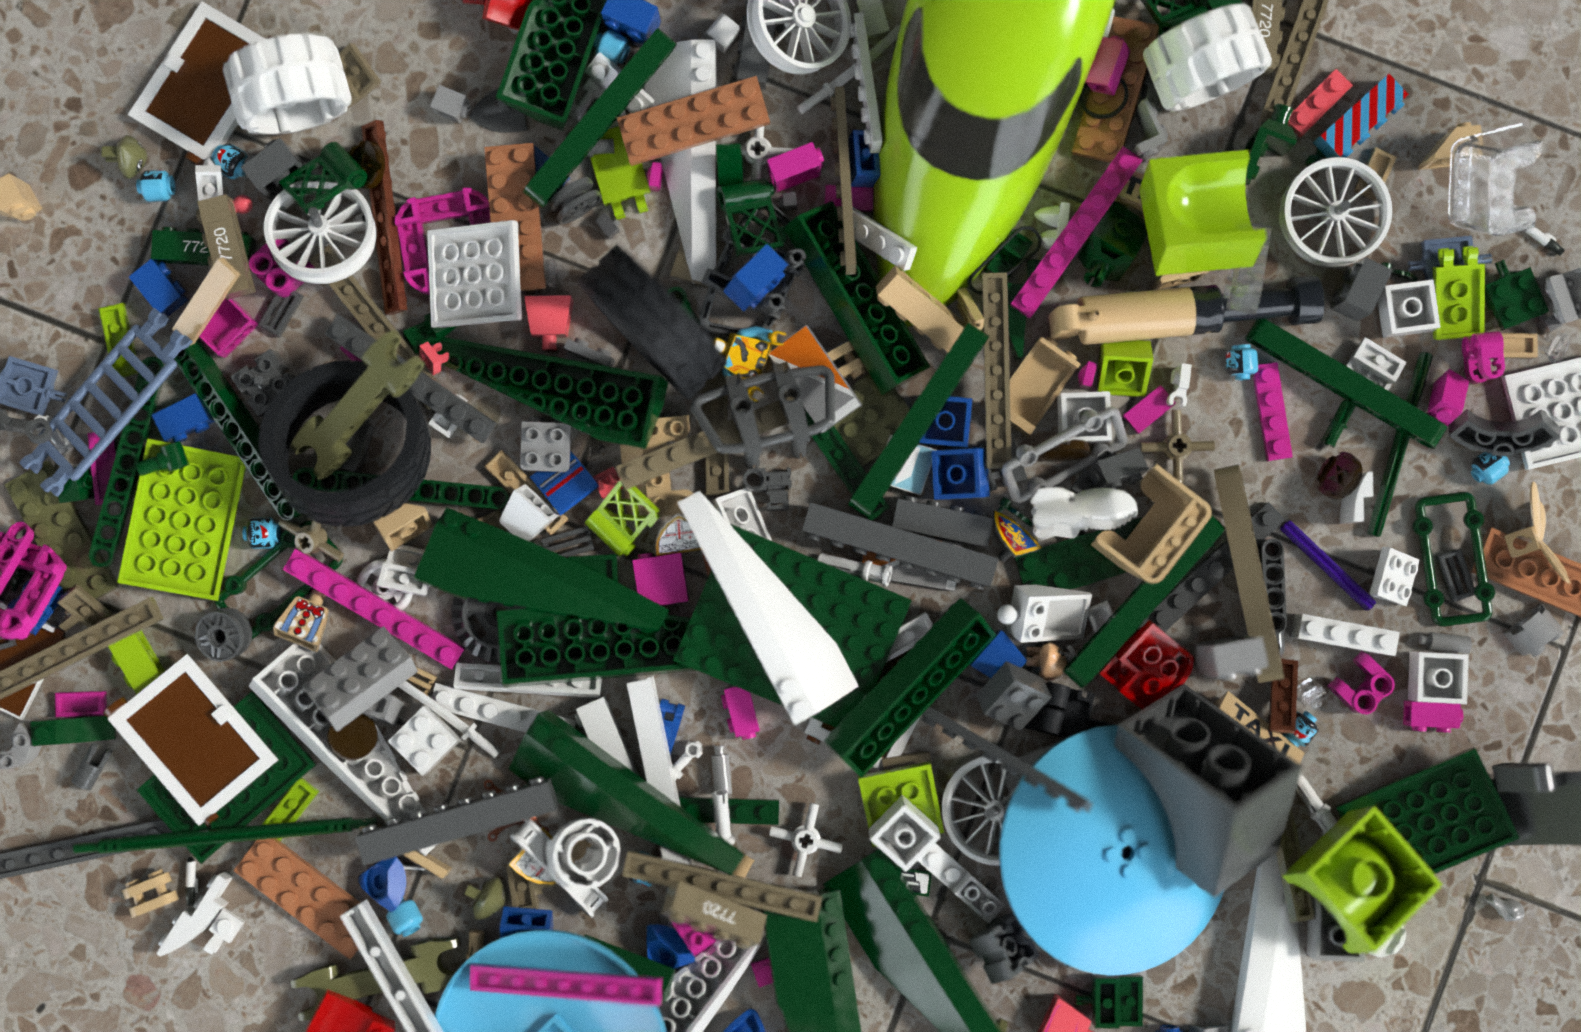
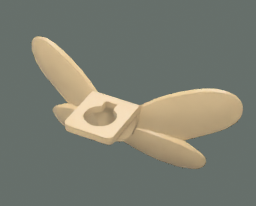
M1533 481L1530 486V509L1533 526L1505 535L1510 555L1515 558L1541 550L1556 573L1565 582L1570 584L1563 564L1543 542L1546 513L1543 503L1540 502L1537 484ZM1516 537H1530L1531 542L1527 543L1524 549L1518 550L1513 546Z

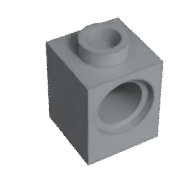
M439 85L430 108L434 113L461 124L463 118H467L471 105H469L470 101L466 95Z
M387 694L364 711L363 714L374 721L396 726L404 703L396 697Z

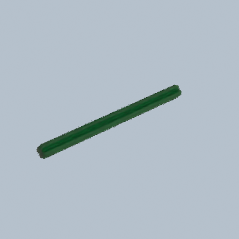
M1428 352L1419 353L1405 400L1419 408L1433 361V354ZM1398 430L1395 434L1367 530V534L1373 537H1380L1382 535L1410 437Z

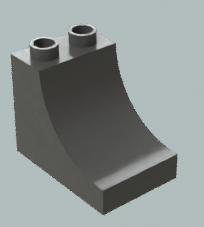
M1185 684L1118 725L1114 747L1139 768L1155 789L1172 825L1176 844L1175 868L1195 882L1200 889L1205 890L1215 898L1278 852L1302 765Z

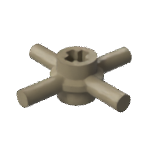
M1171 410L1172 433L1163 442H1141L1140 451L1164 452L1167 458L1173 460V477L1183 483V460L1191 454V451H1214L1215 443L1214 441H1191L1186 434L1182 433L1181 410ZM1173 444L1182 445V449L1177 450V448H1173Z
M280 519L278 525L296 536L295 545L300 552L311 556V554L322 551L338 562L342 560L344 553L326 543L327 533L321 527L322 524L312 520L311 525L301 528L290 520Z

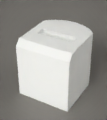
M721 13L704 35L707 40H716V48L726 54L740 37V29L738 24L724 13Z

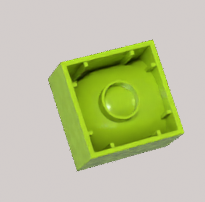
M1248 150L1149 159L1139 193L1156 276L1254 266L1267 235L1265 229H1253L1248 215L1245 189L1246 171L1250 159Z
M1375 806L1348 811L1282 875L1288 884L1297 885L1315 896L1336 917L1346 934L1347 941L1342 946L1348 953H1376L1443 885Z

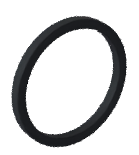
M1122 78L1119 81L1125 91L1123 102L1115 111L1108 114H1096L1087 109L1083 100L1084 92L1088 86L1085 82L1079 96L1083 110L1089 116L1096 119H1107L1120 113L1125 107L1129 96L1125 81Z

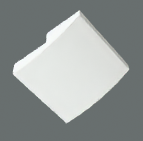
M1364 337L1345 366L1384 389L1389 390L1391 385L1398 379L1407 362Z
M1373 472L1362 473V478L1356 489L1345 498H1342L1340 524L1364 522L1363 499L1373 497Z
M405 545L392 552L389 550L387 560L383 562L377 586L426 596L430 586L414 580L415 572L425 550Z

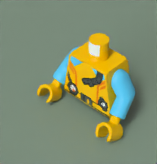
M753 326L740 329L737 334L731 333L728 341L716 337L713 343L727 361V365L722 369L724 377L740 373L742 379L760 375L773 344L777 346L784 345L783 343H778L777 336L779 334L786 335V333L783 331L773 332L770 329ZM757 386L746 388L751 400L756 403L759 402L753 398V394L756 391L764 394V391Z

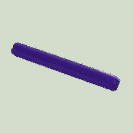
M1286 521L1281 526L1280 530L1364 610L1369 611L1374 607L1376 601L1292 521Z

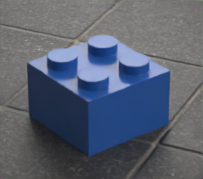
M607 0L601 12L607 30L611 29L629 38V42L638 47H642L661 24L658 7L644 0Z
M766 244L732 278L723 292L743 312L750 306L754 309L767 293H770L786 274L783 271L788 264Z
M950 396L919 443L969 447L973 399Z
M986 448L932 451L934 500L990 497L989 471L986 469Z

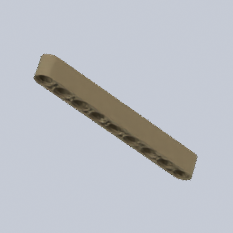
M1239 464L1214 469L1248 636L1263 637L1269 666L1261 668L1262 673L1256 674L1259 683L1284 679V671Z

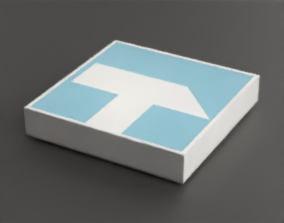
M890 434L888 442L890 441L893 435ZM918 444L891 486L921 496L932 465V451L937 450Z

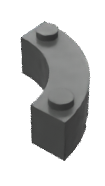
M1466 409L1448 425L1449 436L1456 442L1473 451L1479 450L1492 453L1493 456H1514L1515 453L1534 452L1550 445L1561 437L1559 426L1542 410L1518 421L1495 422L1483 419Z

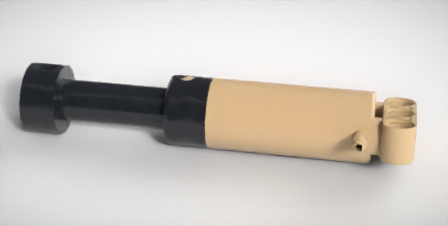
M1317 276L1292 277L1288 279L1285 288L1221 293L1217 285L1082 296L1079 297L1077 304L1056 307L1048 315L1051 339L1062 340L1079 336L1082 344L1091 345L1219 333L1223 328L1224 322L1288 317L1289 322L1293 326L1319 324L1324 315L1325 302L1323 286Z

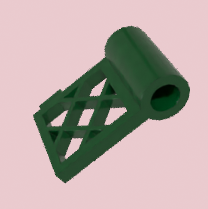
M1141 0L1159 26V36L1190 19L1209 12V10L1204 6H1197L1194 0H1183L1187 5L1184 7L1174 4L1175 0H1170V2L1165 0ZM1157 5L1167 8L1168 14L1162 16L1157 9Z
M330 142L323 147L320 156L281 179L279 183L300 208L308 214L310 208L315 207L320 210L325 207V202L347 188L351 190L361 188L365 184L367 173L339 143ZM319 166L322 167L321 175H310L312 170ZM295 181H303L301 188H293L289 185ZM308 182H319L318 188H307ZM325 182H335L337 184L331 189H323ZM305 195H316L315 199L307 204L303 201Z
M765 177L724 185L717 189L718 202L725 213L737 257L758 253L766 244L772 249L782 248L784 242L787 241L784 227H779L772 205L771 196L774 195L772 182L768 181ZM757 209H767L769 218L766 223L754 216ZM740 213L748 218L744 227L734 222L732 214ZM750 220L763 227L758 237L746 230ZM765 229L774 234L776 242L769 244L761 239ZM742 234L755 241L751 248L742 249L739 240Z

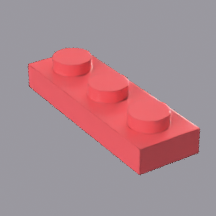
M1335 69L1292 112L1288 126L1292 127L1293 131L1301 138L1353 85Z

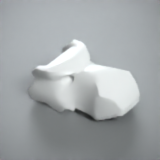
M1042 488L1037 491L1031 500V504L1034 506L1031 510V515L1034 517L1033 523L1035 525L1032 534L1039 541L1052 537L1074 539L1079 531H1088V528L1091 530H1115L1120 528L1121 525H1125L1126 522H1130L1131 518H1136L1138 514L1136 502L1130 494L1110 488L1088 489L1077 494L1064 488Z

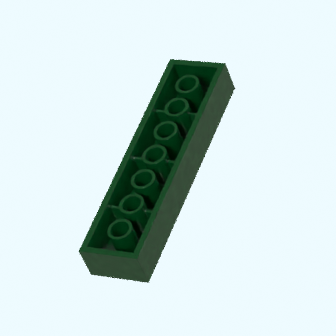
M830 201L797 215L784 230L795 249H801L805 253L806 258L802 261H804L805 266L880 393L884 395L917 378L931 366L905 322L896 315V310L890 305L888 307L884 306L877 299L876 285L880 280L855 238L856 274L846 275L845 266L840 265V251H844V243H839L838 229L843 228V223L838 221L837 207L833 201Z
M959 598L932 625L931 629L915 643L912 649L897 662L892 670L882 677L872 691L866 694L863 700L847 714L846 718L829 733L824 742L862 778L997 635L977 610L962 598Z

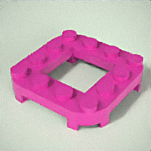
M462 188L463 191L419 199L412 197L406 200L407 202L400 208L397 216L395 215V225L398 228L405 268L404 276L409 284L418 292L430 295L429 261L423 224L469 216L470 225L491 223L489 200L479 191L472 188Z
M0 532V543L5 536L4 532ZM30 544L17 566L35 573L14 609H0L1 638H18L22 640L28 637L63 578L67 565L58 554L45 544L43 547ZM14 550L8 551L3 559L11 558Z

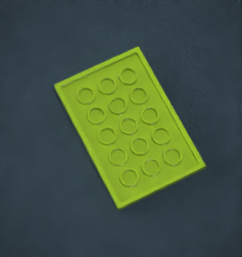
M147 439L143 460L156 456V453L160 452L159 448L172 443ZM183 446L190 465L171 472L159 470L139 477L117 583L218 601L246 466L239 456Z

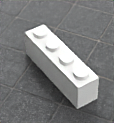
M1295 614L1291 638L1386 656H1396L1400 632L1312 615Z
M606 696L576 708V721L580 728L584 727L587 734L586 737L639 776Z

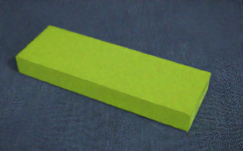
M123 303L98 308L108 354L130 330L126 307ZM132 342L128 348L136 355L134 343ZM122 355L112 365L123 378L139 373Z
M301 778L287 791L261 825L296 822L320 791Z

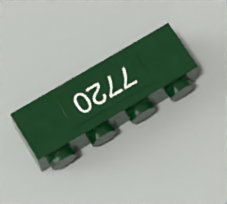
M162 227L161 230H153L151 259L158 263L163 262L166 264L209 266L208 257L210 252L203 242L201 230L186 228V231L183 232L177 231L173 227ZM241 231L249 262L251 256L256 251V240L248 232Z

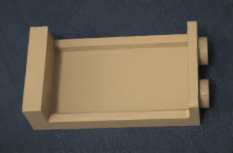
M1041 336L1010 378L1011 426L1026 437L1032 434L1068 380L1081 365L1077 362L1078 358L1073 353L1067 350L1065 352L1057 347L1058 343L1050 337L1043 338Z

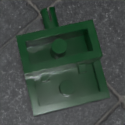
M1505 259L1494 263L1500 277L1494 282L1485 285V304L1488 310L1492 309L1501 331L1549 312L1531 267L1519 272H1509Z
M1092 974V990L1090 995H1075L1076 1006L1090 1005L1092 1009V1024L1095 1028L1120 1029V1026L1143 1027L1142 975Z

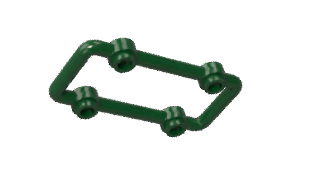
M1456 492L1420 498L1415 504L1416 519L1412 524V529L1415 534L1419 535L1427 585L1423 601L1426 606L1430 607L1433 622L1438 626L1446 627L1487 621L1493 613L1491 600L1495 597L1496 591L1492 584L1488 582L1480 527L1484 523V516L1477 510L1475 497L1469 492ZM1465 501L1467 512L1463 516V523L1470 529L1478 579L1474 595L1481 601L1482 612L1442 617L1440 606L1444 602V595L1441 591L1437 590L1429 537L1433 530V523L1426 517L1425 507Z
M305 521L301 523L299 527L302 528L306 525H311L312 521ZM284 530L281 534V541L240 576L228 577L224 584L225 588L219 594L218 601L214 600L216 608L228 607L224 602L228 597L242 594L246 590L247 581L288 547L296 548V536ZM327 536L326 543L338 549L336 545L331 541V539ZM343 558L339 562L333 559L327 566L336 570L342 564ZM305 583L273 611L259 614L255 621L256 625L251 628L252 639L261 632L274 630L277 619L284 613L296 596L303 598L314 588Z

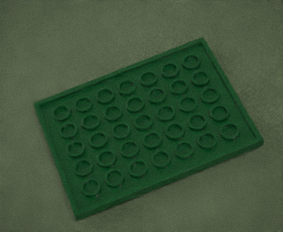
M730 524L836 642L853 674L858 687L811 716L813 719L836 728L846 718L847 714L863 700L864 696L870 693L876 686L912 600ZM711 569L673 661L784 706L713 569Z

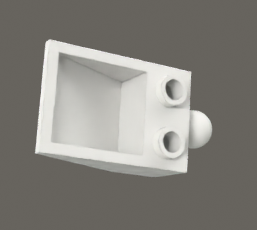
M1042 585L1014 586L1011 605L1001 606L998 609L997 617L1001 623L1007 624L1006 630L1019 642L1083 639L1092 594L1090 592Z

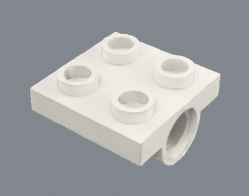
M1382 546L1369 593L1370 596L1407 606L1414 578L1418 571L1419 559Z

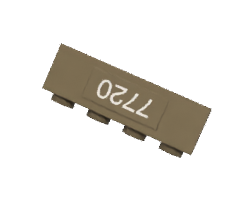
M1248 0V6L1253 13L1272 58L1271 66L1261 75L1270 76L1280 63V54H1277V48L1282 41L1283 32L1279 28L1280 22L1284 19L1285 7H1282V0Z
M224 194L197 201L199 209L196 210L198 221L204 227L205 233H202V239L205 246L209 248L210 256L208 257V263L210 268L213 267L217 259L223 257L240 273V276L225 298L229 300L256 293L233 199Z
M681 881L669 885L661 913L668 916L671 922L689 924L695 931H707L714 934V938L723 941H733L737 947L749 949L760 944L767 916Z

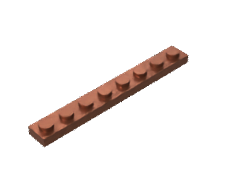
M374 120L361 126L363 141L368 140L377 143L385 157L384 175L380 183L373 189H369L372 215L376 226V247L385 315H394L407 310V297L405 295L398 228L395 225V203L393 200L384 121Z

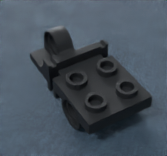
M1045 682L1051 698L1024 728L1067 738L1073 735V733L1076 734L1091 728L1114 724L1089 718L1095 694L1088 692L1087 697L1084 698L1082 697L1083 690L1072 689L1059 683Z

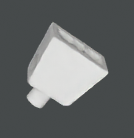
M524 484L513 491L500 518V524L507 529L506 532L530 541L553 522L559 514Z

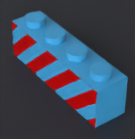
M1388 74L1320 135L1313 144L1326 158H1347L1353 152L1351 147L1355 143L1360 146L1371 136L1368 131L1373 127L1376 130L1379 129L1388 120L1385 116L1389 112L1394 115L1405 105L1402 100L1409 94Z

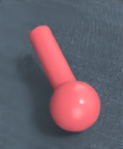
M238 195L233 200L236 213L246 214L253 207L252 200L247 195Z

